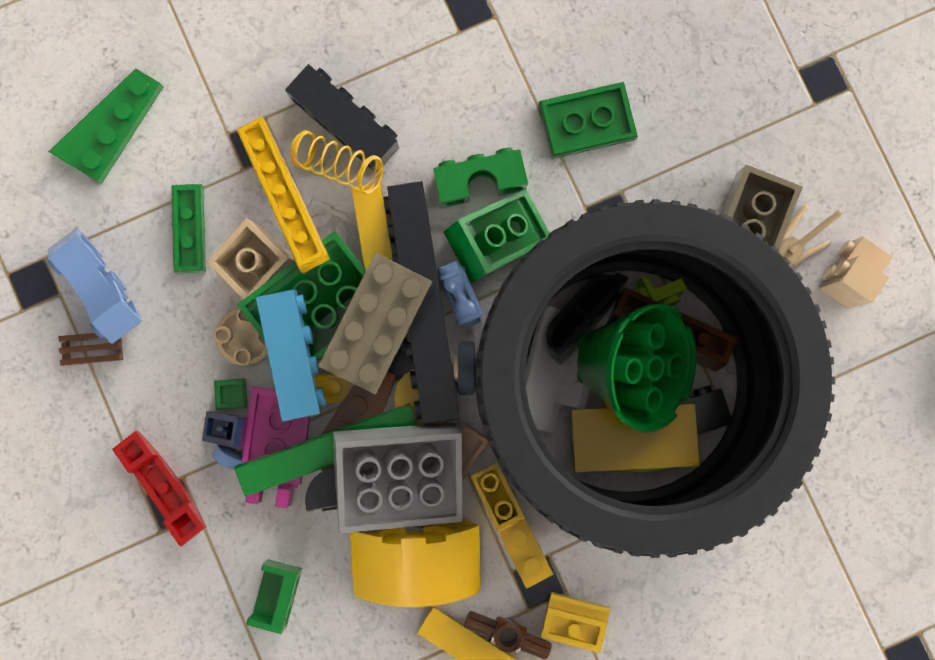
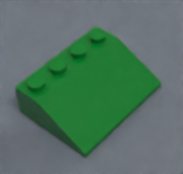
M333 231L322 240L330 260L305 273L299 270L294 261L237 304L238 308L264 341L265 338L256 297L297 290L298 296H304L307 313L302 314L304 326H310L313 344L309 345L311 357L316 356L317 361L324 356L366 273L365 268L336 231Z

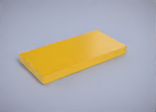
M695 404L679 405L674 412L678 416L669 425L654 432H641L627 427L609 408L571 410L574 472L699 466Z

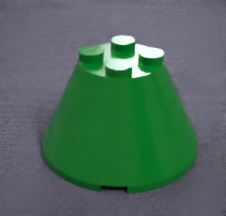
M648 304L593 330L588 335H582L578 341V381L584 383L622 423L633 430L654 432L669 425L678 416L674 412L682 400H688L693 387L697 357L694 336L691 328L685 327L680 318L682 314L669 305Z

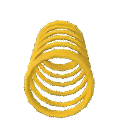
M302 131L292 142L290 160L295 167L305 171L311 170L315 175H324L328 180H337L341 185H350L352 189L359 190L364 194L372 193L380 184L383 176V163L378 156L373 155L365 160L363 151L359 150L352 155L351 148L348 145L343 146L339 150L336 141H331L327 144L323 136L316 138L310 131ZM309 134L312 138V144L309 148L308 159L303 164H300L297 157L298 146L302 137ZM322 139L324 141L322 156L311 167L310 162L316 153L317 140ZM334 143L337 146L335 160L328 170L324 171L323 159L325 152ZM347 148L350 152L348 164L344 171L337 176L336 164L341 151ZM360 153L363 157L362 165L356 177L350 181L351 163L354 157ZM372 160H375L374 173L368 183L362 187L363 173L367 165ZM321 162L322 172L318 173L313 168ZM334 166L335 177L331 178L326 173ZM378 169V174L374 184L368 190H363L372 182ZM347 171L348 182L344 183L338 178ZM356 179L358 188L352 185V182H354Z

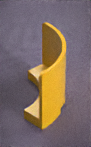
M463 519V522L423 525V531H407V527L350 532L353 592L360 599L388 606L427 607L463 600L478 594L481 590L479 525Z

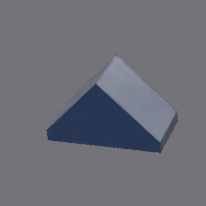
M206 411L202 441L232 448L244 447L248 416Z

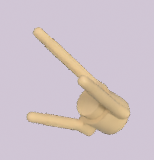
M804 204L789 223L778 254L782 258L786 257L791 262L789 266L795 267L802 260L829 247L831 242L826 241L802 253L805 250L804 245L842 215L840 210L824 220L801 240H798L796 237L788 239V236L808 209V205Z

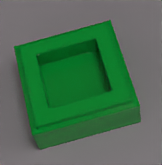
M245 378L214 380L215 410L248 408Z

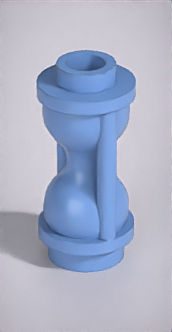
M457 260L438 268L437 270L440 275L438 276V281H441L457 319L456 324H463L465 328H469L480 323V316L485 313L483 309L481 310L465 272V265L461 266L460 261Z

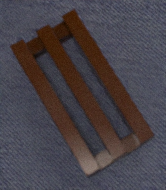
M95 333L58 336L62 347L59 348V354H62L60 366L123 360L122 337L113 344L104 343L70 347V342L101 338ZM115 349L114 355L73 359L70 357V353Z

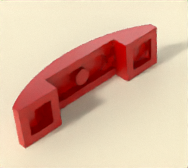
M139 431L133 432L112 448L127 472L133 473L164 516L166 519L163 522L180 547L207 528L199 510L179 478L158 451Z

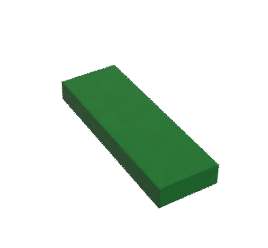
M202 184L171 185L174 273L206 272L204 186Z

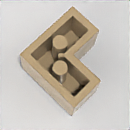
M864 236L853 241L848 240L838 252V255L841 257L837 263L830 265L822 275L824 282L819 289L849 309L873 303L890 278L883 271L893 257Z

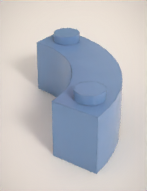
M76 227L48 248L47 258L49 260L47 262L57 274L64 275L82 300L89 314L90 327L99 338L105 337L113 344L141 323V316L135 303L132 300L127 302L128 297L124 292L127 289L114 271L111 270L107 273L105 270L107 266L102 259L101 253Z

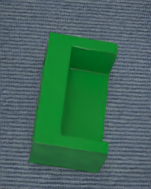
M270 559L266 560L261 567L264 573L254 610L248 617L246 625L282 634L288 625L303 568Z

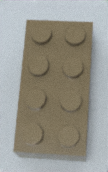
M375 253L318 367L376 395L432 281Z

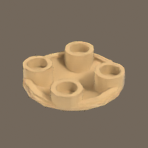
M239 308L229 311L218 322L213 337L220 354L230 363L240 366L254 365L265 359L268 355L265 341Z

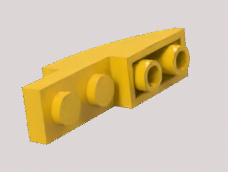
M498 463L470 476L526 589L554 575Z

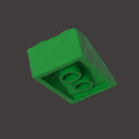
M526 189L458 219L443 231L461 266L465 265V272L471 284L522 258L541 239L545 240L550 233Z

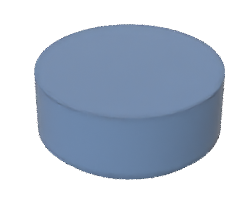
M218 444L212 453L213 458L226 468L234 470V466L242 463V454L232 447Z

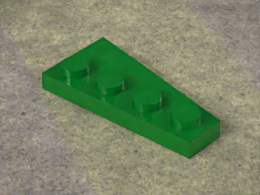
M138 69L133 70L48 152L102 184L164 86Z

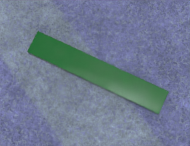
M408 403L333 431L415 426L417 423L412 407ZM333 431L234 466L244 496L247 497L334 465Z

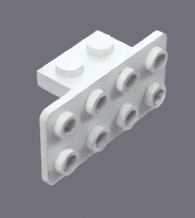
M546 306L537 322L525 377L527 398L534 424L538 430L553 433L556 429L561 405L584 410L590 389L577 379L578 348L561 365L551 357L546 343L547 331L551 321L561 310L552 306Z

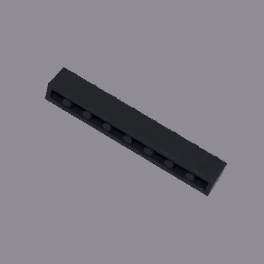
M423 181L387 186L388 196L383 197L386 214H391L393 225H387L390 243L396 242L397 253L392 254V261L432 281L409 327L410 341L405 342L408 360L413 359L415 371H410L412 389H418L419 401H414L416 418L422 419L424 425L458 420L460 415Z

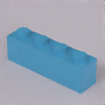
M289 290L256 297L282 422L320 414L322 412L321 406L326 405L323 387H317L315 375L320 374L317 357H311L309 345L313 344V337L310 326H304L302 314L307 313L304 296H298L297 290Z

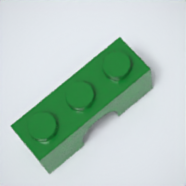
M512 147L497 150L495 155L484 157V154H474L467 157V161L456 163L455 160H447L439 163L438 167L433 168L441 209L469 203L470 194L468 186L477 177L491 179L496 186L498 196L519 192L523 189L527 190L528 180L521 150H513Z

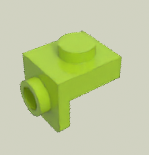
M644 275L638 280L635 292L659 303L674 306L681 301L680 297L687 288L682 278L654 290L648 276Z

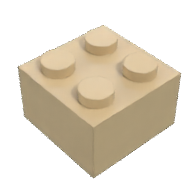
M246 218L206 263L245 299L294 262L295 259L261 224Z

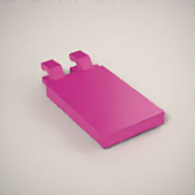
M252 387L242 463L308 440L311 416L282 422L276 390ZM303 476L277 485L275 507L288 508V506H291L293 488H298L302 484ZM263 491L247 496L245 503L258 504V502H262Z

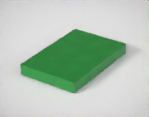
M624 82L539 101L540 113L552 159L634 141L638 138Z

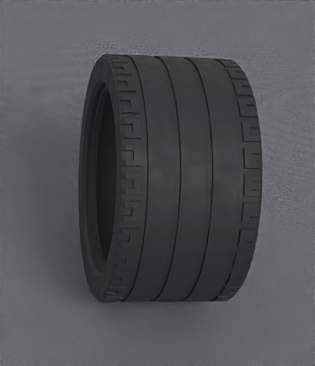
M652 199L650 203H644V200H635L632 203L620 202L616 203L612 208L603 206L596 211L581 214L577 221L571 219L558 229H554L545 240L541 239L522 257L521 262L515 265L500 287V291L495 297L486 318L477 354L475 391L481 424L496 459L514 487L535 510L551 523L557 524L561 530L585 543L590 541L595 547L611 550L619 554L626 551L635 557L650 556L651 558H660L662 554L672 558L683 554L694 555L701 549L710 551L720 544L727 545L733 542V538L736 536L744 537L749 534L748 531L753 527L763 525L765 523L764 519L767 516H774L778 512L777 508L783 502H788L793 497L791 495L795 488L799 489L802 486L803 482L801 480L805 473L811 472L814 467L812 461L814 457H819L821 452L819 446L822 438H826L828 433L825 428L827 422H831L830 404L834 402L835 394H832V385H835V377H832L831 365H834V357H830L829 348L832 347L831 340H827L824 330L827 326L825 320L821 321L819 312H821L819 305H815L810 297L812 294L810 288L804 286L801 282L803 277L799 272L795 273L789 266L791 262L786 257L782 258L777 253L779 250L774 245L769 246L763 241L762 235L758 232L753 234L749 231V226L744 223L739 225L732 221V217L726 214L723 216L717 215L716 210L710 208L704 210L692 203L685 206L681 205L680 201L661 202L660 199ZM613 271H635L657 275L672 282L682 278L687 290L709 308L724 332L737 337L732 351L737 375L736 400L731 416L733 424L728 425L716 448L698 467L682 478L654 489L628 492L613 491L595 487L574 478L559 464L546 447L534 424L529 408L525 372L529 344L536 323L547 304L561 291L595 274Z

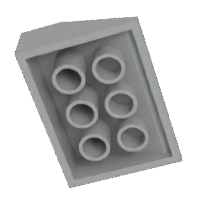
M455 423L333 431L339 533L463 522L462 433Z

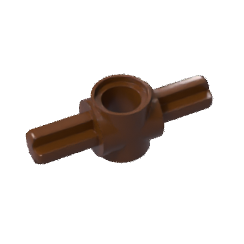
M469 611L465 618L464 627L466 629L489 637V643L497 646L502 652L518 654L521 650L544 660L550 655L551 642L527 633V627L518 624L512 618L498 616L494 620L474 611ZM504 629H512L516 632L515 638L511 641H503L499 635Z

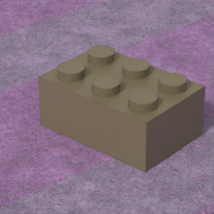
M746 164L736 173L720 216L726 214L732 217V221L741 225L744 223L749 226L750 232L753 234L758 232L763 236L764 242L769 246L774 245L779 250L803 186Z

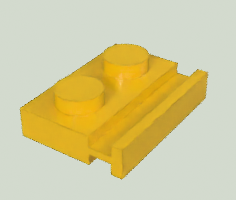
M550 592V599L540 636L544 639L601 653L611 609L601 604Z

